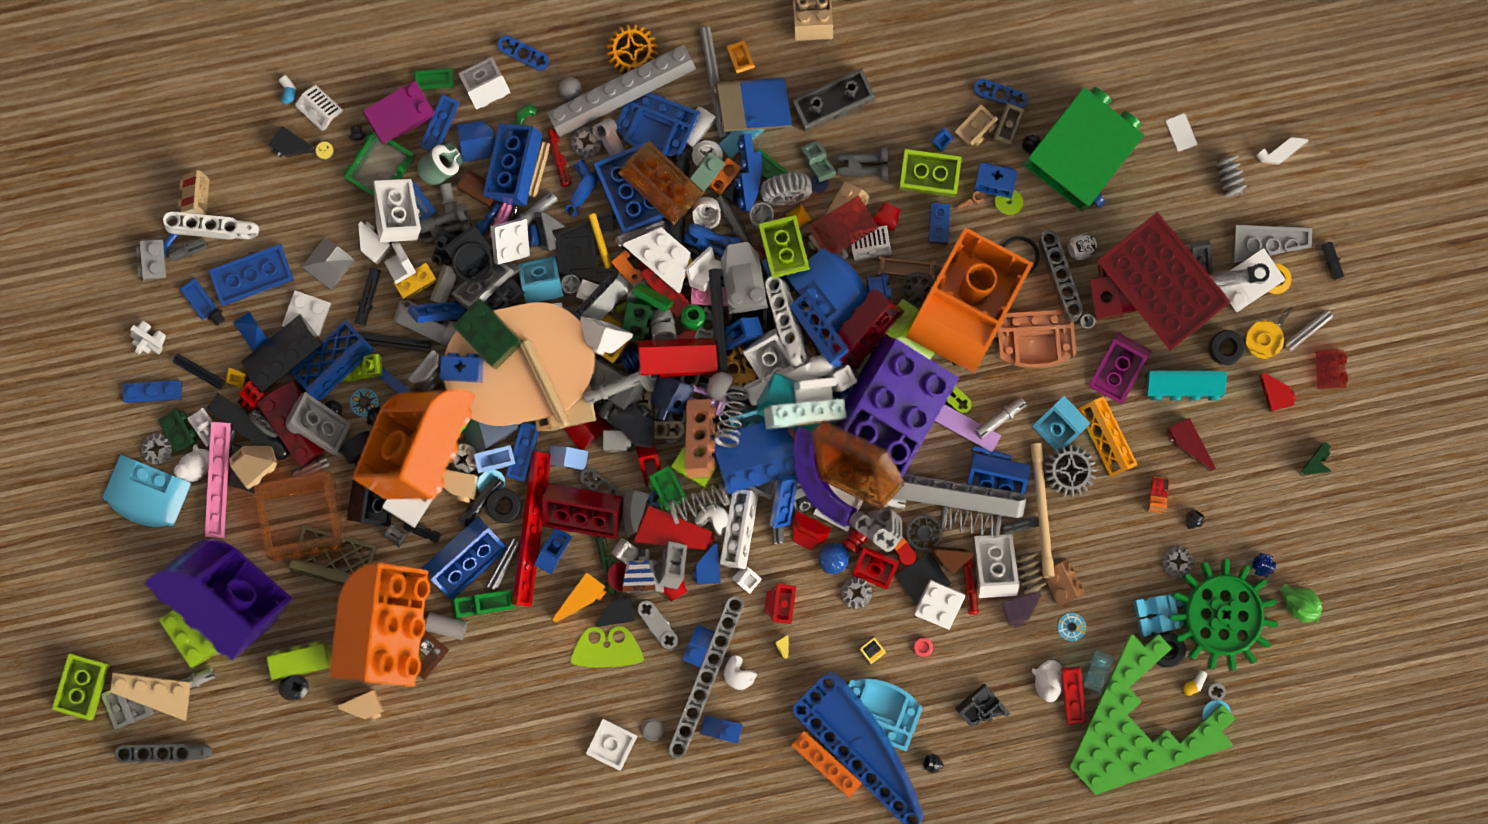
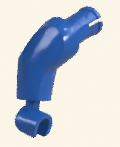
M584 159L574 164L581 177V182L570 199L572 204L565 207L567 214L570 209L574 208L571 214L572 217L578 215L577 206H582L597 183L596 174L591 173Z

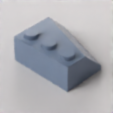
M470 418L463 431L467 444L472 446L476 453L489 450L520 428L517 424L492 426Z

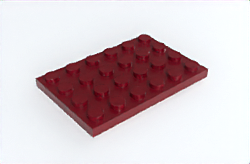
M1158 212L1097 260L1170 351L1231 303Z

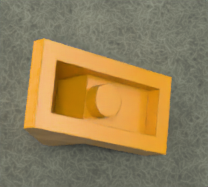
M745 40L727 46L736 75L755 68Z

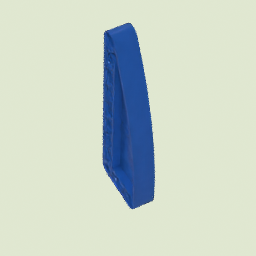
M827 672L794 705V715L902 824H920L924 817L922 808L910 778L890 740L868 708L837 673ZM826 678L833 681V686H829L826 683ZM813 691L820 694V699H816L813 696ZM804 705L806 709L802 710L800 707ZM813 718L819 719L821 725H816ZM827 732H832L835 739H830L827 736ZM841 746H846L849 752L844 753L841 750ZM854 760H860L862 762V766H857ZM868 773L874 774L876 780H871L868 777ZM882 787L888 788L890 794H885L882 791ZM895 801L902 802L904 807L899 808ZM909 815L916 816L917 821H912L909 818Z

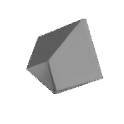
M324 237L302 268L333 290L355 259Z

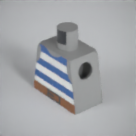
M638 549V560L627 562L622 592L631 594L664 592V586L659 585L660 562L649 560V549Z

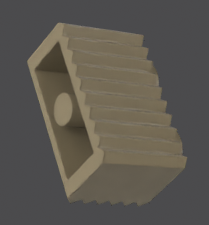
M1007 103L992 142L1007 148L1011 147L1025 112L1024 109Z

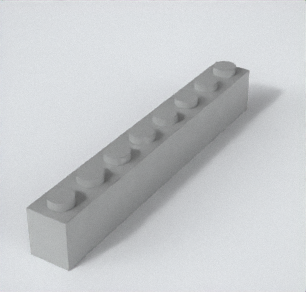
M682 45L547 113L555 130L561 137L696 70L685 45Z

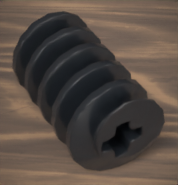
M300 675L284 678L279 685L280 695L289 701L303 698L309 689L307 680ZM295 684V685H296V688L294 689L295 691H292L291 688H293V685Z

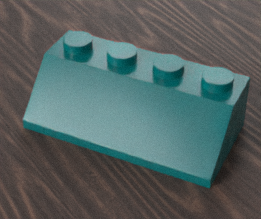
M1149 371L1145 374L1146 397H1150L1151 401H1162V397H1170V401H1181V397H1189V401H1200V397H1207L1208 401H1220V398L1225 396L1227 371Z
M774 372L757 400L758 414L764 416V409L771 406L796 404L793 383L797 381ZM837 422L789 427L795 430L801 427L817 433V439L827 442Z

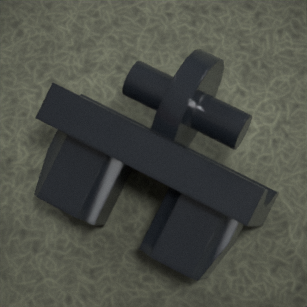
M443 228L439 230L435 241L434 254L431 258L433 263L448 266L452 264L451 257L443 247L455 239L457 235L450 234Z
M511 278L501 288H497L496 292L486 301L494 310L510 307L525 292Z

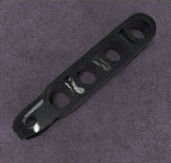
M217 393L207 406V409L221 420L231 422L232 428L255 445L271 446L277 460H284L289 456L290 452L279 437L274 438L262 432L252 422L248 414L221 394Z

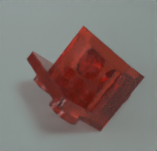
M1344 350L1315 351L1318 389L1346 388L1348 374L1345 372L1347 356Z

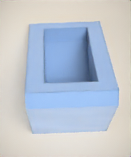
M511 445L473 454L478 473L498 470L515 464Z
M550 446V465L578 470L586 469L588 451L570 447Z

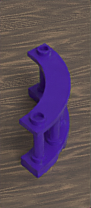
M798 427L794 442V465L803 492L811 504L825 517L844 527L846 525L852 527L849 520L858 509L845 503L829 486L821 465L822 440L816 438L817 433Z

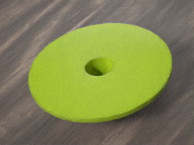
M1014 190L1011 199L996 196L995 206L1003 214L1014 215L1022 209L1023 198L1019 192Z

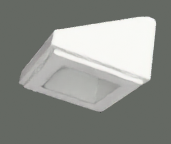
M621 538L611 554L627 564L628 561L636 559L638 548Z
M747 566L746 569H739L732 578L749 594L762 580Z

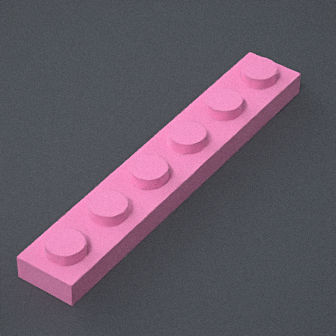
M211 422L205 537H225L231 422Z

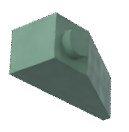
M711 152L706 154L672 200L688 212L715 179L725 163Z

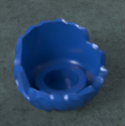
M829 543L819 553V564L823 571L828 574L841 573L848 565L849 553L844 545Z

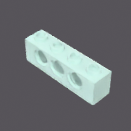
M844 399L771 406L764 409L766 429L838 422L846 418Z

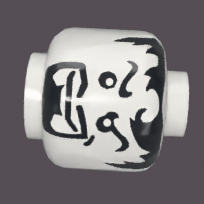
M1087 233L1074 236L1067 245L1068 252L1072 258L1078 261L1092 257L1097 248L1096 239Z

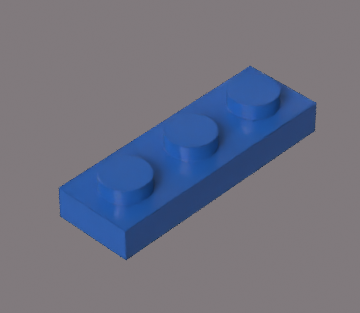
M445 95L441 96L435 114L419 146L420 148L430 151L433 147L443 144L460 105L459 101Z
M458 302L411 305L408 308V313L417 323L460 319L467 312Z
M182 381L123 383L124 403L182 400Z
M526 422L521 423L513 450L515 464L508 467L507 478L525 482L532 451L534 452L540 432L537 431L536 425Z
M795 474L778 478L770 525L773 529L790 525L798 478Z

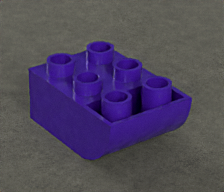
M883 336L857 379V383H855L844 402L846 418L836 423L835 437L902 478L959 377L900 340Z
M205 539L192 544L144 583L154 591L159 601L171 606L183 617L184 622L189 627L197 629L212 643L218 653L226 655L231 660L236 658L269 630L292 600L290 595L235 547L215 539Z

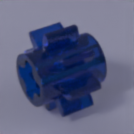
M1260 553L1259 556L1254 557L1252 561V568L1256 570L1254 574L1268 577V574L1274 573L1276 562L1272 560L1273 556Z

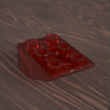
M859 195L808 226L820 248L827 249L826 251L834 254L839 253L879 228Z

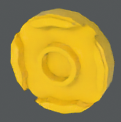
M1262 320L1251 325L1247 331L1245 341L1251 354L1258 358L1266 359L1280 352L1284 343V335L1279 325L1273 321Z

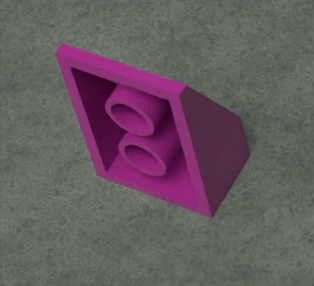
M416 81L396 90L362 112L381 144L429 122L435 114Z
M1118 332L1089 387L1123 404L1152 350Z

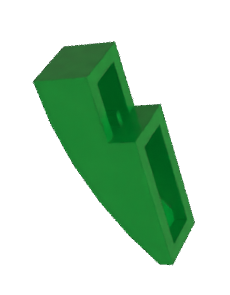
M512 590L451 599L453 618L514 609Z

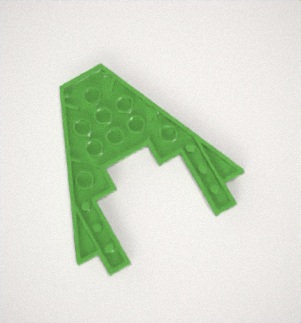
M1132 633L1129 635L1069 765L1096 795L1233 746V743L1222 731L1236 718L1223 704L1198 724L1180 742L1167 729L1151 741L1128 716L1142 702L1129 687L1172 649L1159 634H1156L1144 646Z

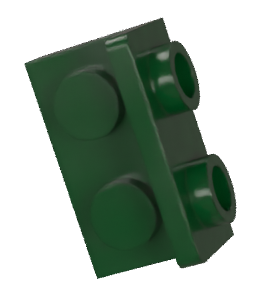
M174 408L172 412L158 419L175 453H179L197 443L195 430L192 426L189 428L186 423L188 419L183 410L180 411L178 408Z

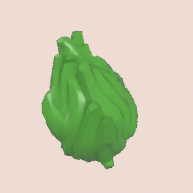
M1284 584L1283 588L1279 589L1283 593L1282 597L1285 600L1286 609L1292 617L1304 623L1319 621L1322 603L1312 589L1291 588L1287 584Z

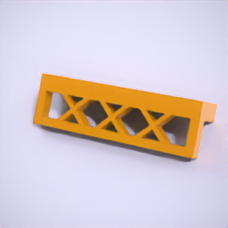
M1104 396L1077 409L1091 423L1087 430L1111 478L1138 465ZM1091 408L1093 419L1087 416L1085 409ZM1095 425L1101 428V436L1096 434ZM1104 442L1109 444L1111 448L1110 453L1105 452L1103 448ZM1112 460L1117 461L1121 469L1114 471L1111 465Z

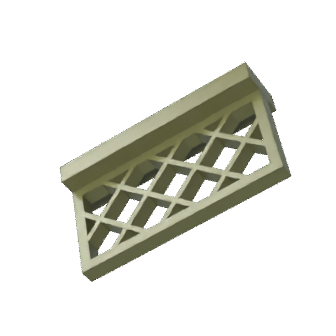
M303 525L289 569L295 573L344 586L348 578L354 573L352 569L361 564L365 566L364 563L367 561L368 564L373 563L377 546ZM306 531L314 533L317 540L307 544L304 540ZM327 537L333 538L335 545L325 549L321 541ZM319 542L324 551L313 556L309 547ZM346 542L350 543L354 550L344 555L340 545ZM338 548L342 556L332 561L327 552ZM363 548L372 549L370 556L362 560L358 551ZM307 549L311 558L305 561L299 560V552ZM356 553L360 562L350 566L346 557ZM326 554L330 563L324 566L318 565L315 559ZM344 559L348 568L338 571L334 564Z

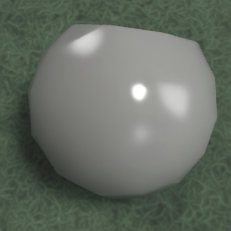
M574 77L565 78L559 85V94L567 101L581 96L583 92L581 82Z

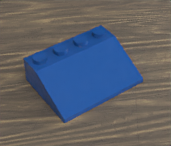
M647 142L593 163V169L621 234L652 224L676 212Z
M764 421L736 430L740 433V436L737 437L739 444L735 447H724L715 442L714 456L726 494L774 481L779 477L796 474L794 444L787 427L766 429ZM734 431L727 432V434H731V435H735V436H736V435H739L738 433H736V432H734ZM717 437L726 444L737 443L736 440L729 437Z

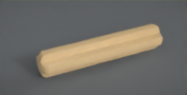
M541 141L529 192L531 197H536L550 150V144Z

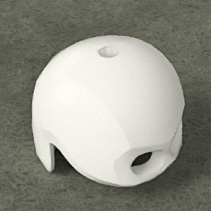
M702 197L694 203L692 209L694 223L709 227L710 229L719 224L721 211L718 202L714 198Z
M712 505L706 506L707 513L701 510L697 517H695L694 522L700 527L710 522L715 534L722 536L726 531L729 514L719 505H716V510Z
M733 655L726 664L724 679L730 687L743 690L754 682L757 673L752 670H740L742 658Z

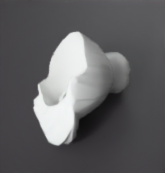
M195 444L193 451L184 455L178 465L175 466L174 474L176 477L187 482H195L204 478L209 469V451L200 449L198 444Z
M1048 660L1037 669H1032V673L1036 676V692L1046 702H1054L1063 691L1062 666L1055 660Z

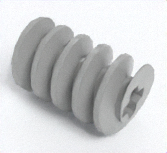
M1237 155L1217 160L1220 163L1216 165V168L1222 169L1218 172V175L1224 176L1220 182L1226 183L1222 189L1228 191L1224 195L1225 198L1246 193L1243 192V189L1247 185L1241 184L1245 177L1238 176L1243 171L1236 170L1241 164L1234 163V160L1238 158Z

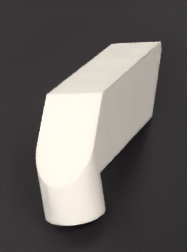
M1291 137L1271 154L1266 149H1263L1256 156L1263 163L1279 165L1307 143L1308 139Z

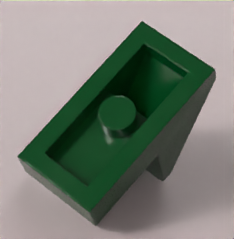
M1326 442L1322 443L1299 474L1306 476L1332 472L1320 462L1321 460L1324 462L1331 452L1328 450L1331 446Z

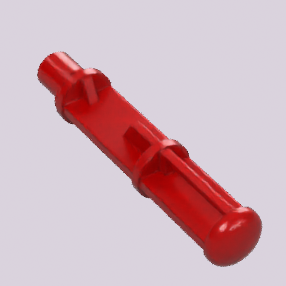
M555 129L547 131L549 135L548 142L562 187H568L572 184L564 155L560 154L557 142L560 139L557 137ZM564 166L566 167L567 174H568V177H569V181H568V179H567ZM558 168H560V172H561V176H562V179H563V183H562V181H561Z
M972 558L963 567L968 614L976 615L979 613L976 582L973 581L972 568L975 566ZM968 594H969V600H970V610H969ZM974 594L976 595L977 610H976V607H975V596H974Z

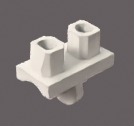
M144 321L138 324L137 327L133 325L130 329L132 331L130 337L134 339L132 344L137 347L135 353L139 355L144 351L149 354L152 350L159 355L162 352L166 335L157 331L153 337L147 333L150 331L151 326Z
M202 408L187 419L205 446L208 447L210 446L212 419L206 410Z

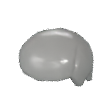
M725 372L715 373L707 383L708 395L714 400L721 401L733 377Z

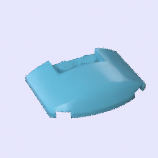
M120 455L103 498L115 512L132 522L149 527L168 525L171 527L176 523L192 483Z
M877 679L850 680L848 686L874 716L893 747L907 752L923 707L917 703L912 695L894 684Z

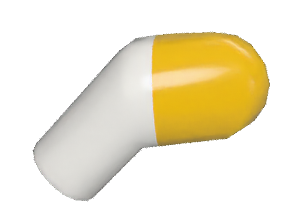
M1198 671L1196 678L1184 685V694L1191 696L1199 692L1205 682L1207 673Z

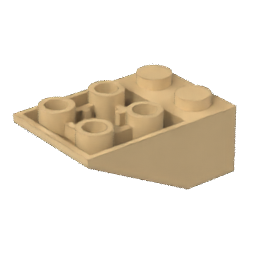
M793 0L795 41L833 39L831 0Z
M590 383L588 385L589 387L587 388L586 392L591 391ZM584 395L571 408L565 411L570 421V425L567 427L596 421L593 403L588 405ZM555 416L535 420L537 431L562 429L559 427Z

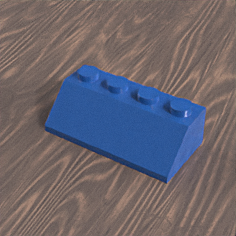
M499 124L483 192L484 197L509 205H527L543 135L534 126Z
M478 516L422 567V570H428V577L451 600L496 561L507 547Z

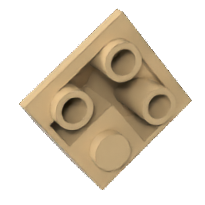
M242 446L229 458L231 468L248 490L252 486L259 484L262 477L267 473H271L277 465L274 450L271 446Z

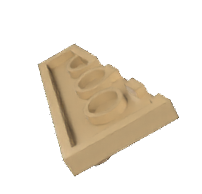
M114 672L112 675L111 693L186 721L191 682Z

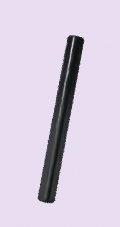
M715 268L709 269L717 368L718 372L728 374L720 269Z

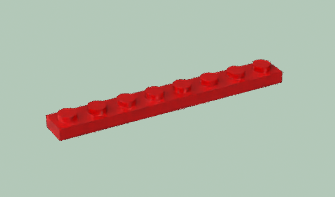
M532 451L512 604L532 606L537 568L535 563L538 558L543 523L542 497L548 485L551 454Z

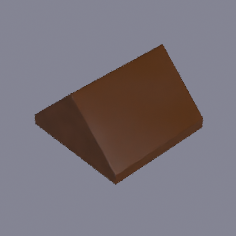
M928 545V550L941 566L951 574L973 557V552L964 548Z

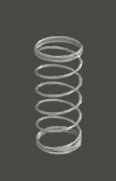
M730 385L728 389H738L745 392L746 395L739 392H726L724 397L728 396L736 400H746L748 398V391L743 387ZM731 394H741L743 396H734ZM723 397L724 404L720 407L722 413L719 415L721 422L717 424L719 431L716 432L714 440L721 446L735 447L739 444L737 437L740 436V433L733 429L720 430L719 424L723 423L732 428H740L742 424L736 420L722 421L720 416L724 413L731 418L741 419L744 415L733 410L723 411L722 407L726 404L733 409L742 410L746 406L736 401L725 402ZM727 403H738L743 405L744 407L737 408L730 406ZM735 412L741 414L742 417H734L726 413ZM724 422H736L739 423L740 426H731ZM722 431H734L739 435L735 436ZM717 437H729L736 440L737 443L726 444Z
M718 482V485L724 501L722 500L716 487L714 485H711L714 505L711 499L709 498L707 492L703 488L701 489V494L704 503V508L701 505L696 494L692 492L691 495L695 513L693 512L685 496H682V504L684 508L685 517L675 500H672V503L671 501L667 502L675 524H679V521L676 516L674 503L685 521H687V513L685 509L684 500L686 501L692 514L695 517H697L694 496L698 501L703 512L707 513L703 491L715 510L717 506L713 488L715 489L723 505H729L730 503L722 482Z
M944 506L941 521V530H945L947 513L949 509L950 531L953 530L958 511H960V532L962 533L967 515L970 511L971 534L974 531L977 517L980 513L981 535L984 534L986 523L990 515L991 536L998 538L1001 526V515H997L993 529L992 514L988 513L983 527L982 512H977L972 528L971 510L967 511L962 525V513L961 509L958 508L955 513L953 523L951 524V508Z

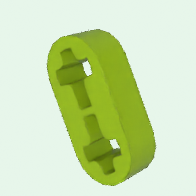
M955 386L952 393L956 397L953 398L949 395L946 402L959 413H967L972 405L971 400ZM958 398L962 402L966 400L968 408L959 409L958 406L960 404L956 399Z

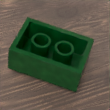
M481 299L453 325L463 338L495 369H498L520 347V343L523 342L499 315Z

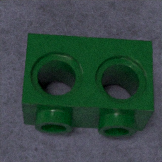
M628 296L621 328L633 334L630 340L638 341L644 340V336L648 337L650 326L647 325L648 318L652 319L653 307H650V304L642 299ZM636 308H642L644 312L641 314H637L634 312V310ZM632 326H638L640 327V330L634 332L630 328Z

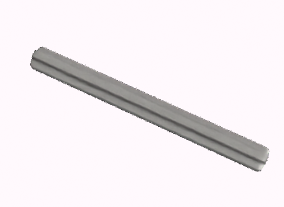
M709 26L700 28L712 95V86H715V82H720L711 29ZM712 96L718 134L720 138H726L729 135V131H723L720 104L716 97Z

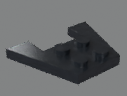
M612 211L597 217L601 232L613 231ZM590 220L556 234L559 273L575 275L581 279L602 283L612 272L616 271V268L597 269L595 235Z

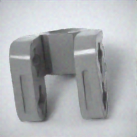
M890 508L870 511L867 515L861 511H856L850 517L849 523L853 528L887 552L893 550L903 537L902 519Z

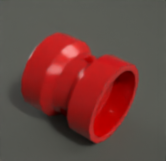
M852 528L849 539H845L842 545L858 555L861 550L860 545L865 544L868 538Z

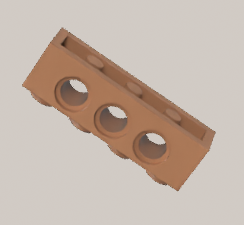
M710 399L687 400L685 471L688 478L711 477V469L715 467L714 458H712V452H715V442L712 440V435H715L716 432L715 423H713V418H716V408L712 406Z

